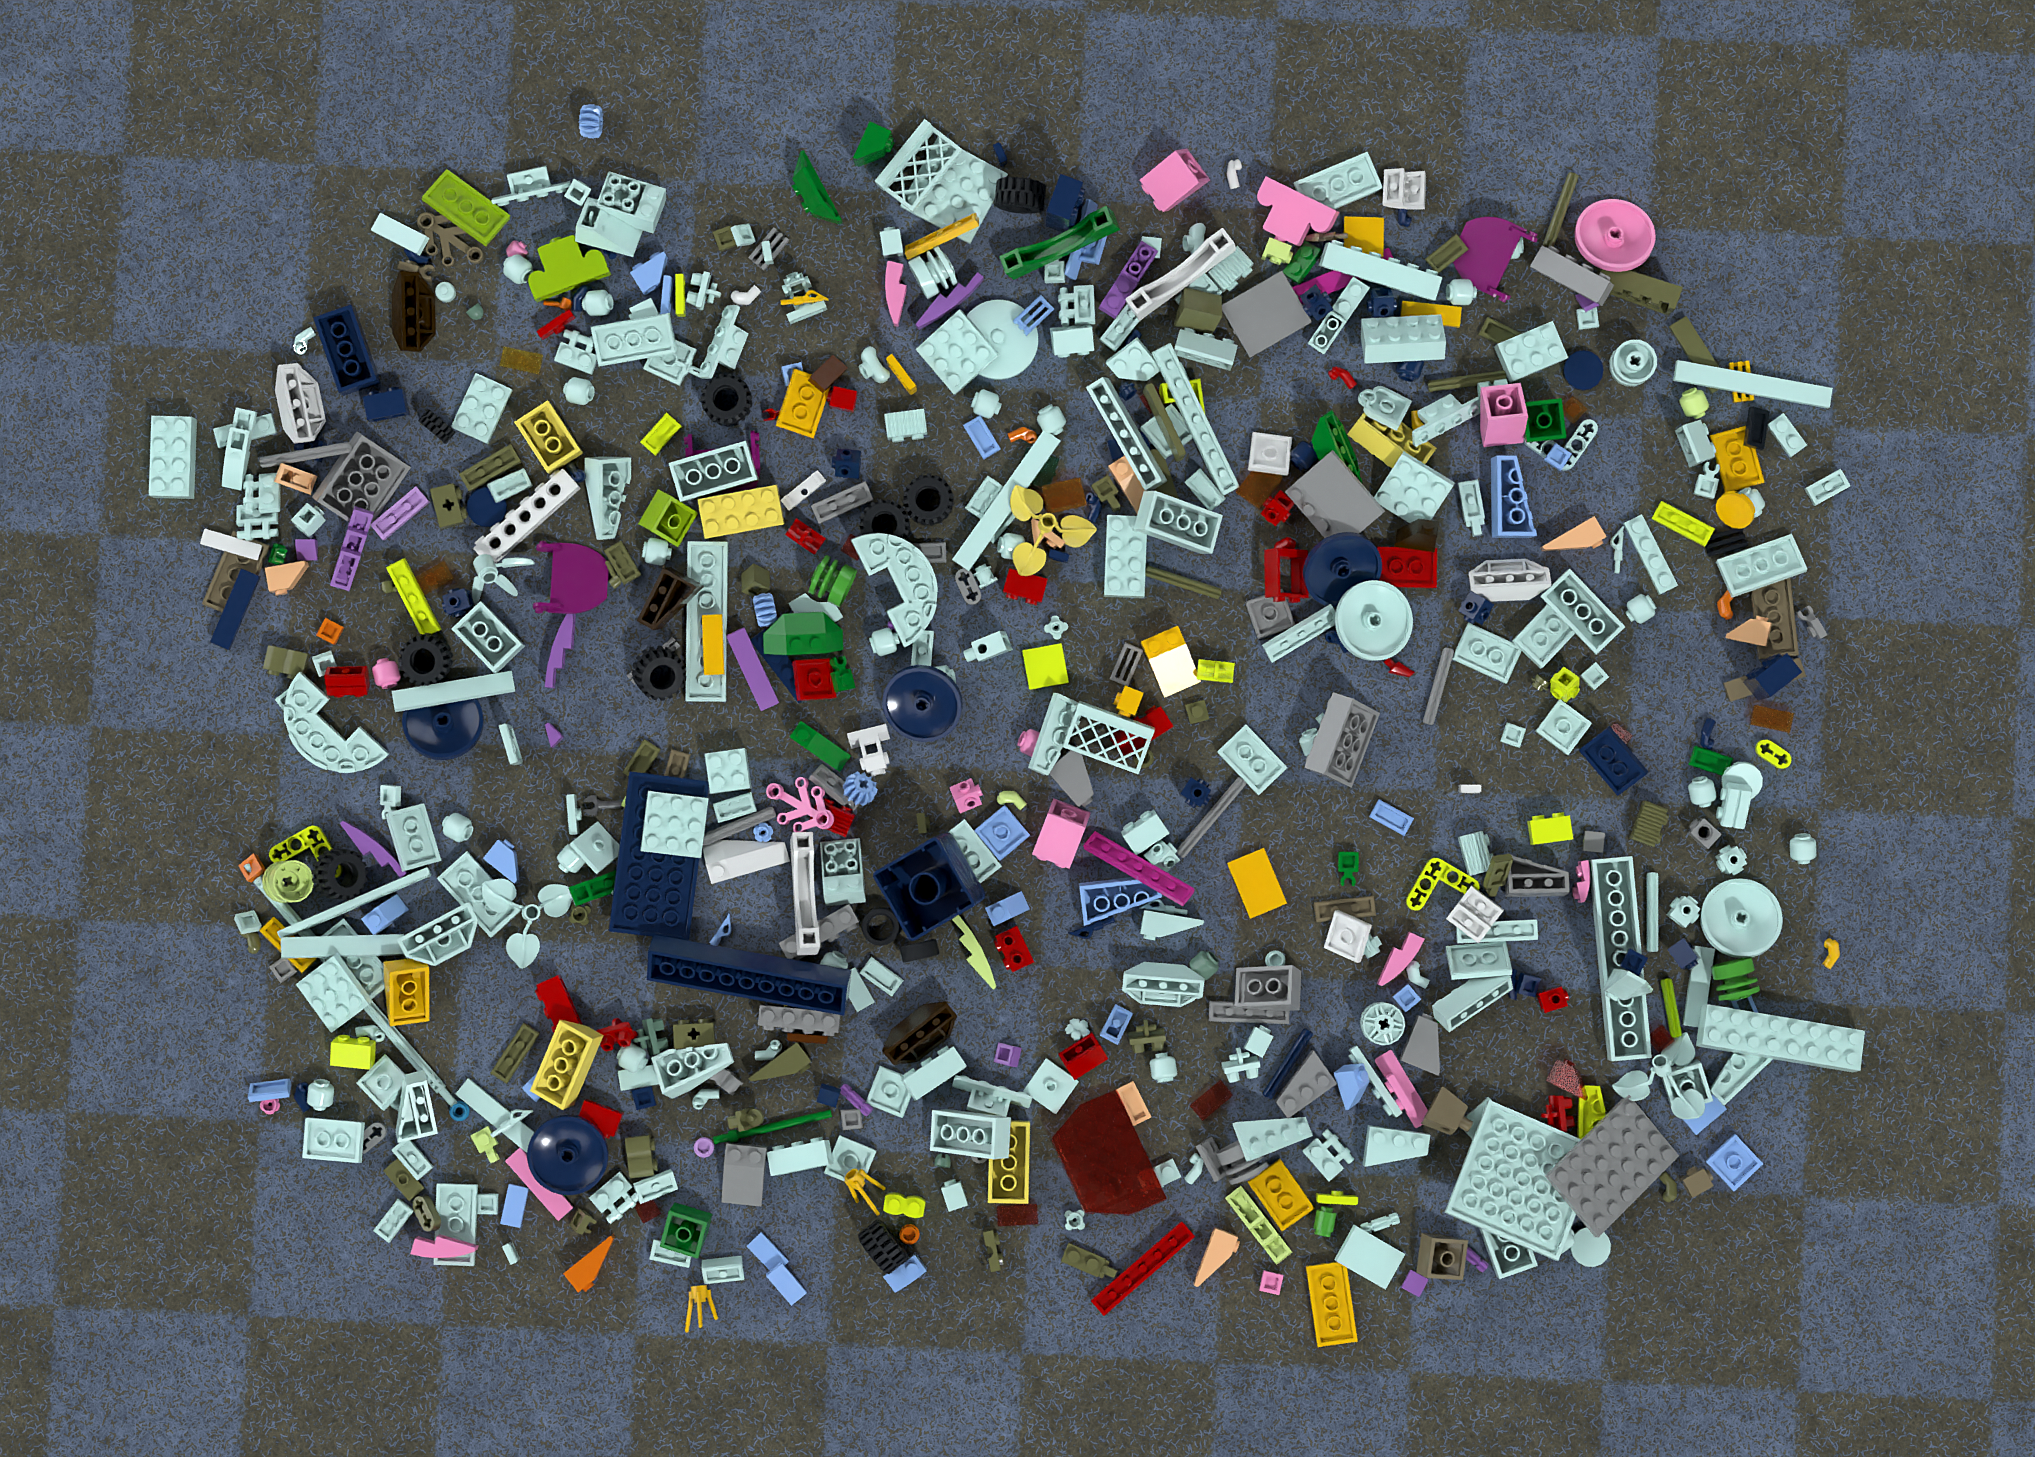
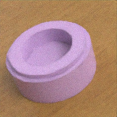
M699 1138L694 1144V1151L699 1157L706 1158L713 1153L714 1143L710 1138Z

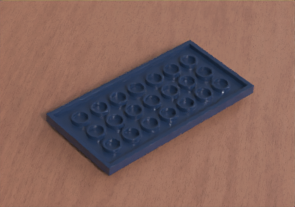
M629 771L608 931L652 937L659 935L689 941L699 858L640 850L648 791L707 798L708 781Z

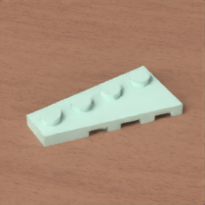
M1733 1052L1710 1088L1711 1094L1724 1106L1773 1059Z
M1306 1117L1232 1123L1246 1162L1313 1136Z

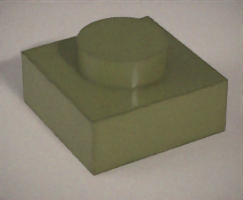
M731 225L713 232L720 252L737 246L731 231Z
M1205 700L1185 705L1190 724L1209 720Z
M917 813L919 834L927 833V829L931 828L929 816L925 817V813Z

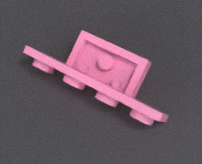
M1389 1050L1375 1058V1063L1387 1081L1384 1084L1390 1094L1393 1092L1397 1097L1395 1102L1400 1110L1404 1109L1415 1128L1423 1125L1421 1122L1428 1110L1393 1051Z

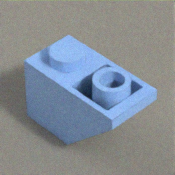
M664 251L662 253H654L649 257V261L644 264L642 262L638 263L632 268L633 271L630 272L644 295L662 285L668 259Z

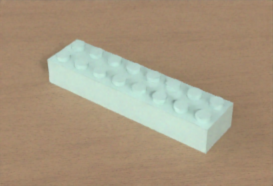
M1707 1004L1701 1006L1696 1046L1847 1072H1857L1861 1070L1865 1031Z

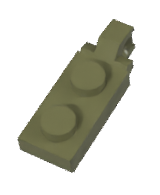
M1511 854L1492 856L1483 882L1484 890H1486L1488 897L1496 896L1499 886H1505L1513 862Z
M1068 1242L1061 1262L1096 1277L1103 1278L1104 1274L1112 1278L1115 1277L1117 1269L1108 1266L1110 1261L1106 1260V1258Z

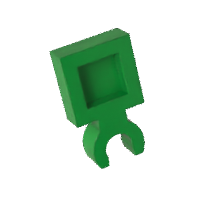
M274 543L268 562L276 565L283 564L288 551L285 549L286 546Z
M845 656L838 657L839 664L836 657L830 659V665L835 670V672L830 673L835 693L856 688L851 669H846L845 667L847 664Z
M1338 852V872H1343V876L1340 878V885L1344 886V880L1349 878L1351 879V886H1355L1356 880L1352 875L1353 872H1358L1359 852Z

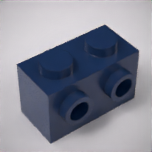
M399 387L388 388L387 392L383 393L371 391L367 393L368 396H363L366 417L371 423L410 415L406 392L403 389H399Z

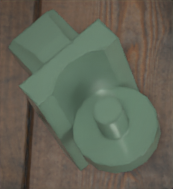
M652 1018L642 1020L643 1029L637 1030L639 1038L633 1039L634 1043L640 1042L642 1049L648 1046L650 1055L660 1054V1051L669 1048L666 1037L657 1039L655 1034L656 1031L664 1030L663 1020H652Z

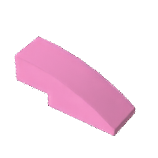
M887 261L885 275L886 300L893 324L898 327L907 291V285L900 284L904 266L900 263Z
M1408 932L1400 950L1392 947L1377 984L1383 986L1401 973L1413 960L1425 939Z
M441 1234L436 1237L435 1241L418 1236L414 1240L410 1254L429 1258H450L475 1252L479 1245Z

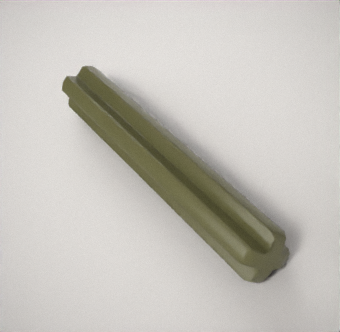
M1569 172L1543 242L1545 247H1554L1579 177L1576 173Z
M1502 370L1430 380L1427 386L1429 392L1476 386L1478 383L1486 381L1494 383V380L1507 379L1506 372Z
M1147 566L1145 570V576L1215 599H1219L1222 592L1221 588L1152 566Z

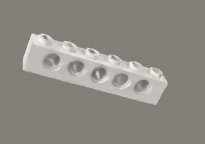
M557 469L550 475L551 479L546 484L541 483L535 488L536 493L531 497H525L519 503L521 506L518 509L509 511L505 515L506 519L501 524L498 522L490 529L491 533L486 537H480L475 542L476 546L473 549L478 555H491L494 563H498L580 490V486L564 469ZM555 485H559L561 488L558 495L551 494V488ZM543 498L546 504L543 508L539 509L536 507V502L538 499ZM524 512H530L531 514L527 522H522L521 515ZM509 525H514L516 528L513 535H507L506 533ZM499 538L501 541L500 546L496 549L492 548V540Z

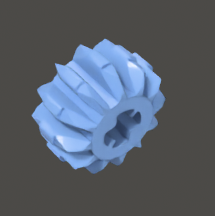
M595 104L582 106L579 115L581 136L592 139L600 137L604 121L600 106Z
M761 593L754 596L753 604L758 625L760 627H770L777 620L772 594Z
M857 771L846 778L842 787L845 790L843 795L849 797L848 801H854L855 806L859 803L864 806L872 802L877 794V782L871 781L872 776L867 777L865 772L860 774Z

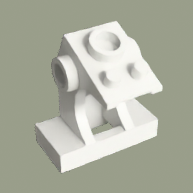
M886 724L847 733L851 749L861 747L863 758H860L862 770L866 769L867 773H870L872 777L885 774L886 764L890 763L887 752H883L881 747V741L890 739ZM876 743L878 752L867 755L865 746Z

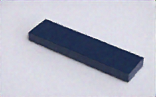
M244 569L240 570L210 643L227 650L231 649L261 576Z

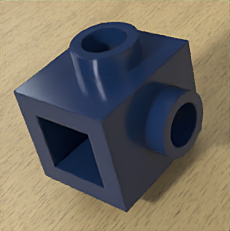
M1316 284L1300 296L1305 304L1302 308L1309 317L1313 315L1317 321L1333 310L1330 304L1332 301L1331 297L1326 291L1322 292Z
M1391 288L1371 289L1370 300H1367V311L1371 312L1372 318L1393 317V310H1396L1397 303Z
M838 448L837 455L832 457V468H835V476L859 479L861 451Z
M459 588L451 589L448 591V594L442 596L444 612L456 619L463 618L475 607L471 591L465 588L460 590Z
M1470 590L1466 599L1462 601L1459 612L1465 615L1463 619L1471 624L1477 622L1482 625L1489 617L1494 604Z
M1190 777L1179 794L1186 798L1185 803L1193 808L1196 806L1201 807L1202 804L1206 806L1212 797L1209 794L1211 789L1208 788L1210 784L1200 778L1196 781L1192 777ZM1195 790L1200 791L1199 797L1194 795Z

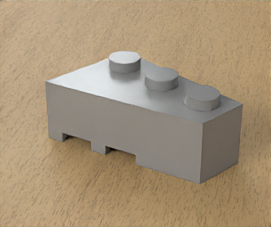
M1511 855L1513 862L1505 883L1506 897L1566 896L1569 893V872Z
M1314 1050L1310 1051L1293 1077L1275 1099L1276 1104L1286 1118H1290L1337 1084Z

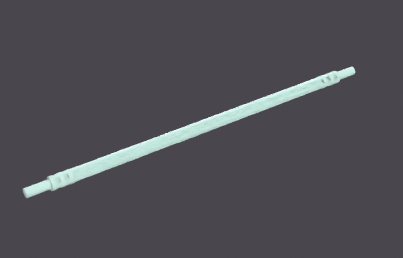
M250 863L246 864L244 868L251 872ZM263 874L254 880L253 883L290 925L303 921L287 902L279 903L266 895L262 884ZM310 928L298 933L300 937L316 936ZM319 958L323 963L326 962L323 958ZM373 1002L364 1008L365 1012L417 1071H425L427 1083L437 1094L439 1093L451 1107L455 1105L457 1101L445 1088L446 1085L396 1027L389 1026L388 1018Z

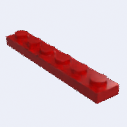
M1180 1221L1094 1296L1091 1302L1105 1316L1190 1242L1195 1235Z

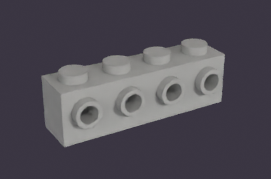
M1541 246L1530 265L1532 269L1603 306L1614 287V284L1610 282L1611 278L1601 272L1599 275L1593 273L1594 269L1584 263L1582 266L1576 264L1577 260L1567 254L1565 257L1559 255L1560 251L1552 246L1548 248Z
M851 904L818 921L820 948L823 941L828 939L829 942H832L839 938L840 935L838 933L846 930L848 933L858 927L856 923L860 920ZM796 934L779 943L787 959L799 960L805 956L797 955Z
M761 1004L758 1025L762 1026L763 1030H774V1027H781L784 1032H794L795 1029H802V1033L805 1034L823 1031L822 1035L834 1036L835 1033H839L841 1015L797 1007Z

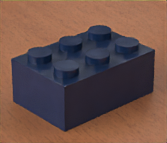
M1778 653L1766 658L1761 663L1763 666L1754 668L1745 675L1747 679L1743 683L1759 701L1773 696L1801 674L1802 671L1788 653L1782 655Z

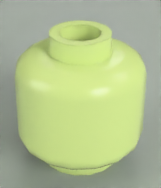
M1697 388L1686 390L1682 393V397L1679 400L1684 414L1687 417H1694V419L1704 416L1705 411L1709 408L1704 392L1697 390Z

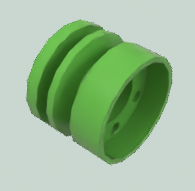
M826 555L813 573L809 593L814 595L819 587V598L827 591L829 592L828 602L840 607L853 584L857 569L845 564L839 571L837 570L838 560L835 559L832 565L829 566L831 557Z
M1752 957L1735 959L1711 966L1713 979L1723 980L1724 982L1718 985L1716 990H1726V992L1718 995L1719 1001L1739 1000L1750 997V995L1760 991L1759 985H1749L1757 982V978H1747V974L1755 971Z

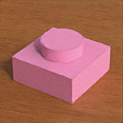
M1263 1270L1259 1291L1279 1295L1283 1274Z

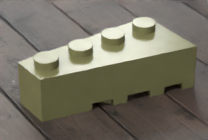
M1600 269L1598 273L1599 275L1601 272L1611 278L1610 282L1614 284L1610 295L1667 316L1675 310L1683 289L1682 286L1639 274L1634 270L1613 272Z

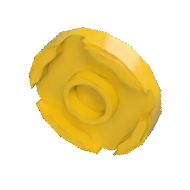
M1737 491L1725 492L1716 503V512L1719 518L1732 528L1740 529L1747 527L1755 517V507L1752 501L1746 495L1736 493Z

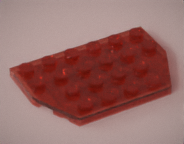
M1117 1089L1080 1104L1052 1137L1051 1141L1084 1213L1131 1216L1167 1200Z

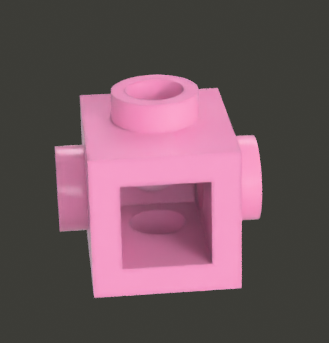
M972 778L949 787L960 813L982 805L979 797L983 794L979 785H974Z

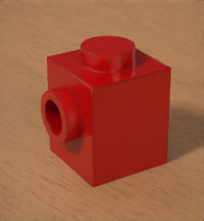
M1561 986L1536 993L1542 1013L1568 1006V993Z

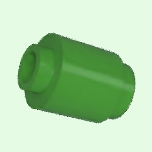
M1321 1206V1210H1316L1313 1227L1315 1229L1314 1234L1325 1237L1331 1236L1336 1219V1213L1333 1212V1208Z

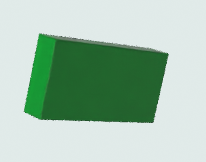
M1694 746L1688 765L1723 776L1724 771L1731 766L1733 758Z

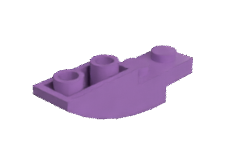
M1141 241L1098 309L1116 319L1126 304L1125 299L1134 292L1158 251Z

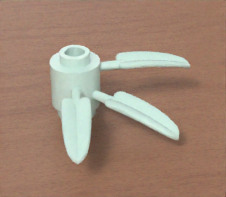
M482 554L476 557L473 564L478 576L474 578L472 587L474 603L477 604L479 602L484 583L495 582L509 594L517 596L518 592L514 585L502 574L498 575L496 567L533 565L534 561L528 558H505L502 560V563H494L491 555Z

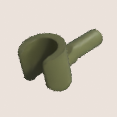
M607 560L605 564L612 575L608 582L616 589L621 585V579L614 571L610 560Z
M392 581L381 583L384 593L398 592L397 588L393 587Z

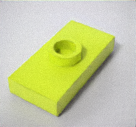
M1331 1191V1194L1316 1193V1201L1318 1203L1358 1204V1197L1356 1195H1343V1191Z

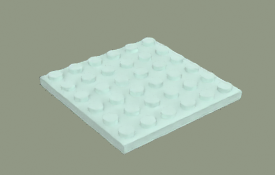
M1488 1100L1445 1213L1555 1261H1559L1576 1213L1552 1186L1545 1175L1581 1139Z

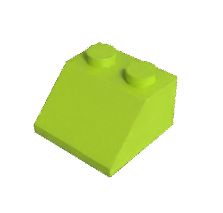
M658 489L638 524L679 547L698 513Z

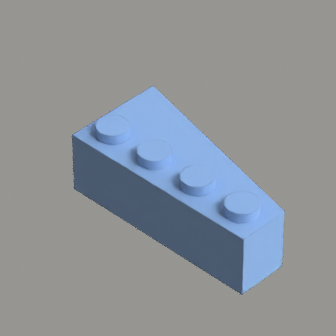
M1495 456L1491 458L1492 538H1532L1537 536L1532 522V513L1527 503L1528 498L1524 491L1517 456Z
M1133 877L1079 883L1084 926L1162 897L1161 893Z

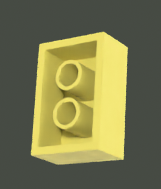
M548 400L514 422L546 472L550 475L583 454V451Z

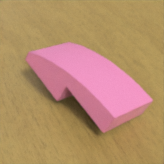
M1588 860L1578 861V866H1576L1577 877L1581 878L1582 881L1574 883L1575 887L1572 888V894L1574 899L1578 900V903L1585 902L1589 891L1590 867Z

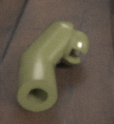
M239 931L238 934L247 939L248 952L251 954L258 953L261 948L259 934L256 932L241 934Z
M1664 1171L1658 1177L1666 1186V1192L1663 1193L1662 1197L1664 1201L1671 1202L1677 1197V1184Z

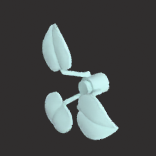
M506 879L485 881L482 884L483 899L492 911L503 913L507 911L509 905L522 910V917L527 920V924L523 934L515 933L509 937L506 943V951L519 968L527 967L534 961L540 948L538 937L534 934L527 935L532 921L539 918L540 910L543 907L544 912L548 916L560 917L564 915L572 901L568 886L560 884L547 885L538 893V899L542 904L539 906L530 904L524 907L512 902L516 897V888L512 882Z
M1687 1032L1683 1033L1680 1037L1672 1039L1664 1046L1661 1054L1653 1058V1067L1650 1069L1649 1080L1644 1072L1635 1070L1626 1073L1618 1082L1612 1085L1615 1092L1621 1097L1626 1098L1630 1095L1631 1098L1629 1099L1631 1101L1642 1100L1649 1095L1650 1089L1648 1085L1652 1084L1654 1074L1656 1073L1660 1077H1668L1679 1096L1671 1103L1672 1112L1676 1117L1680 1119H1695L1702 1116L1705 1111L1703 1096L1694 1089H1688L1682 1094L1670 1073L1671 1066L1674 1064L1679 1067L1686 1066L1695 1058V1048Z

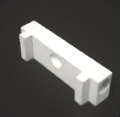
M817 470L789 494L785 495L781 502L790 511L823 485L826 480ZM807 489L808 493L807 495H802L801 491Z

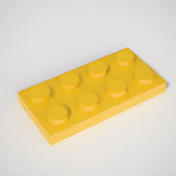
M1338 1262L1306 1266L1317 1347L1358 1342L1347 1267Z

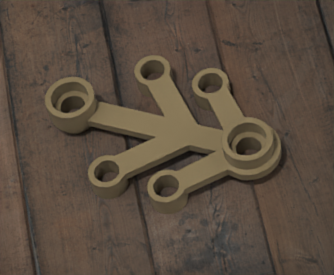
M423 212L418 216L417 225L420 230L425 232V236L429 238L426 246L428 255L435 256L438 253V247L434 244V231L440 236L443 253L442 263L444 266L452 267L455 263L454 258L451 256L449 243L467 254V258L471 263L478 264L482 262L484 254L480 248H471L455 237V235L466 234L464 230L458 226L443 229L438 225L450 222L449 219L443 215L434 216L430 212ZM426 219L431 220L428 226L424 225V220ZM431 246L435 247L434 253H429ZM474 253H479L478 259H473ZM451 258L452 262L445 264V259Z

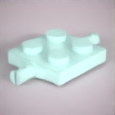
M675 340L677 353L647 358L643 369L680 386L688 372L699 377L700 369L692 365V360L697 350Z

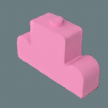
M1265 177L1257 194L1260 204L1272 207L1263 225V229L1276 235L1274 239L1283 243L1288 241L1294 245L1301 246L1310 227L1319 233L1329 232L1339 214L1338 211L1269 177Z

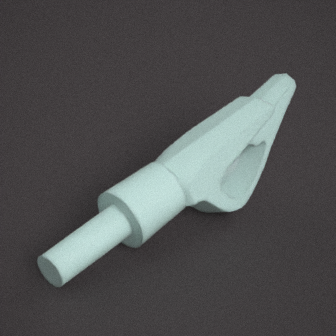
M1624 526L1610 540L1611 546L1615 549L1613 560L1615 561L1614 573L1616 574L1620 572V561H1622ZM1618 536V544H1615L1614 539Z
M1160 899L1152 900L1139 907V909L1164 912L1174 915V913L1187 915L1188 911L1175 908V906H1165ZM1158 902L1159 906L1152 907L1150 904Z
M519 1109L511 1111L509 1120L500 1124V1127L490 1134L491 1137L494 1138L502 1131L506 1132L534 1111ZM522 1112L521 1116L514 1117V1113Z

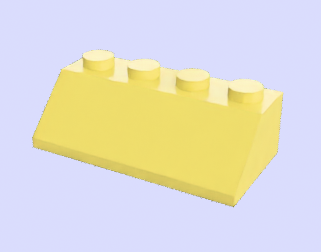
M1365 413L1362 414L1347 434L1391 468L1394 467L1403 451L1426 464L1437 449L1428 441L1415 447L1412 441L1413 430L1403 422L1395 431L1368 417Z
M559 1020L530 1092L562 1110L574 1106L604 1035L588 1026Z

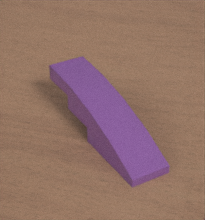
M977 272L966 287L958 283L947 298L939 294L915 324L916 328L920 330L954 310L984 281V277Z
M354 506L330 586L350 591L374 512Z
M566 614L559 627L547 665L545 688L555 689L556 669H564L565 650H574L576 614Z
M745 627L726 635L760 710L763 711L778 704V698Z
M347 821L340 823L363 856L372 853L381 867H386L390 864L400 878L410 874L408 870L402 872L398 858L374 837Z

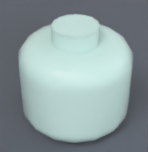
M441 282L437 285L435 294L440 301L447 303L455 298L456 289L449 282Z

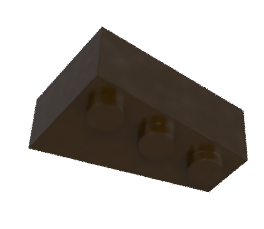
M672 567L662 568L637 621L652 630L662 629L704 585Z

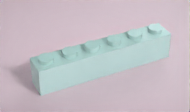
M1332 240L1331 243H1325L1319 266L1428 300H1436L1442 277L1437 276L1438 272L1426 269V272L1418 270L1419 266L1408 263L1407 266L1400 264V260L1390 257L1388 260L1381 259V254L1371 251L1368 255L1362 253V248L1351 246L1349 249L1343 247L1344 243Z
M1102 377L1087 386L1089 394L1144 490L1152 491L1167 482L1166 477L1109 378Z

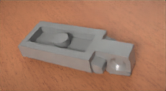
M823 764L809 777L810 781L824 788L825 792L838 803H841V805L853 811L859 806V804L855 806L854 801H848L849 797L843 795L845 790L842 787L845 781Z

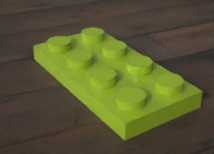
M448 169L443 172L422 196V201L484 246L490 243L510 220L511 216L496 204H492L489 199Z

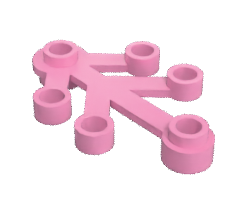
M798 777L795 781L801 801L784 792L780 784L771 783L768 785L766 794L770 799H781L797 808V810L788 813H779L777 821L779 824L787 825L793 819L809 815L813 819L806 822H796L793 825L794 832H806L807 829L816 826L820 829H828L833 825L834 816L831 811L826 810L823 800L825 790L819 786L812 788L811 795L815 798L817 810L812 808L807 791L809 781L804 777ZM804 780V785L801 787L800 781ZM778 788L779 793L775 795L774 791ZM820 789V794L817 796L816 790ZM785 815L786 820L785 822H782V816ZM827 816V821L824 823L823 817ZM801 824L802 830L798 831V826Z

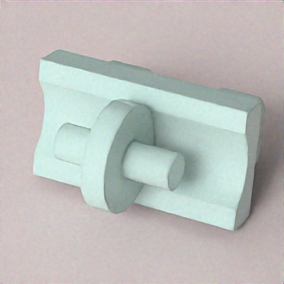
M704 271L703 274H692L691 285L699 286L700 290L699 293L689 291L686 302L696 306L699 310L704 309L707 295H709L707 302L712 304L714 297L720 298L721 293L716 291V283H712L711 288L708 289L711 280L709 272Z
M1240 1047L1236 1048V1054L1229 1055L1230 1061L1221 1062L1222 1069L1230 1083L1240 1080L1239 1071L1245 1070L1246 1076L1249 1079L1258 1077L1260 1061H1258L1257 1056L1250 1057L1249 1052L1241 1053Z

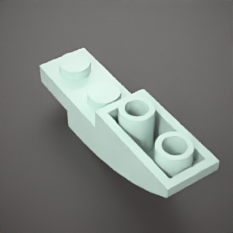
M1353 276L1334 304L1333 310L1327 314L1308 344L1322 354H1325L1370 287Z
M236 408L224 458L223 487L241 491L243 489L257 412Z

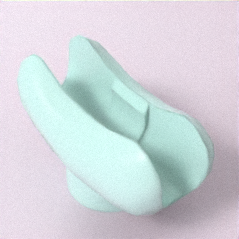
M1203 223L1191 226L1189 235H1184L1183 249L1184 251H1190L1191 255L1204 243L1206 227Z
M871 346L865 348L861 354L863 363L859 365L861 374L866 379L872 377L878 383L886 382L890 377V372L879 362L876 349Z

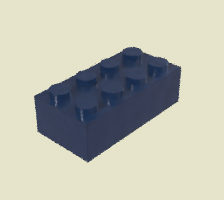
M1060 174L1046 211V227L1063 233L1076 225L1077 214L1081 212L1085 199L1086 189L1083 188L1082 181Z
M348 305L313 317L335 384L341 395L345 396L381 383L355 307Z

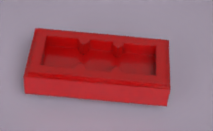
M568 309L538 329L537 333L542 340L553 333L557 335L565 329L566 324L576 317Z

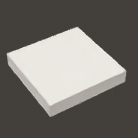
M1253 432L1248 470L1288 476L1292 437Z
M1335 910L1324 948L1359 963L1361 962L1372 925L1340 910Z

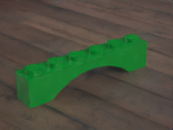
M1104 206L1088 214L1078 224L1053 238L1037 244L1016 248L999 257L1006 275L1015 280L1117 232L1120 228L1114 212L1107 206Z

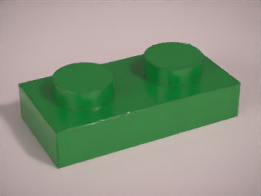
M1305 241L1283 270L1284 275L1300 285L1323 252Z

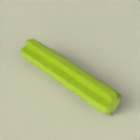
M1662 979L1660 982L1670 1036L1672 1038L1680 1037L1682 1032L1672 979Z

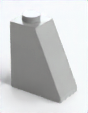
M1070 750L1055 763L1049 775L1078 808L1081 805L1085 808L1093 801L1091 796L1094 793L1082 754Z
M1423 1013L1422 1017L1416 1016L1399 1060L1439 1076L1438 1023L1433 1021L1434 1017Z

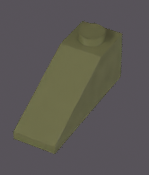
M796 1042L748 1079L750 1081H757L795 1074L798 1071L802 1074L811 1067L809 1063L812 1059L801 1044Z

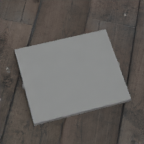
M1282 271L1222 305V312L1249 358L1312 323L1302 308L1303 306L1298 299V295L1295 294Z

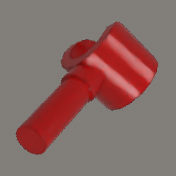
M772 408L763 410L762 413L768 412L770 414V417L764 419V421L774 420L779 415L780 410L775 411Z

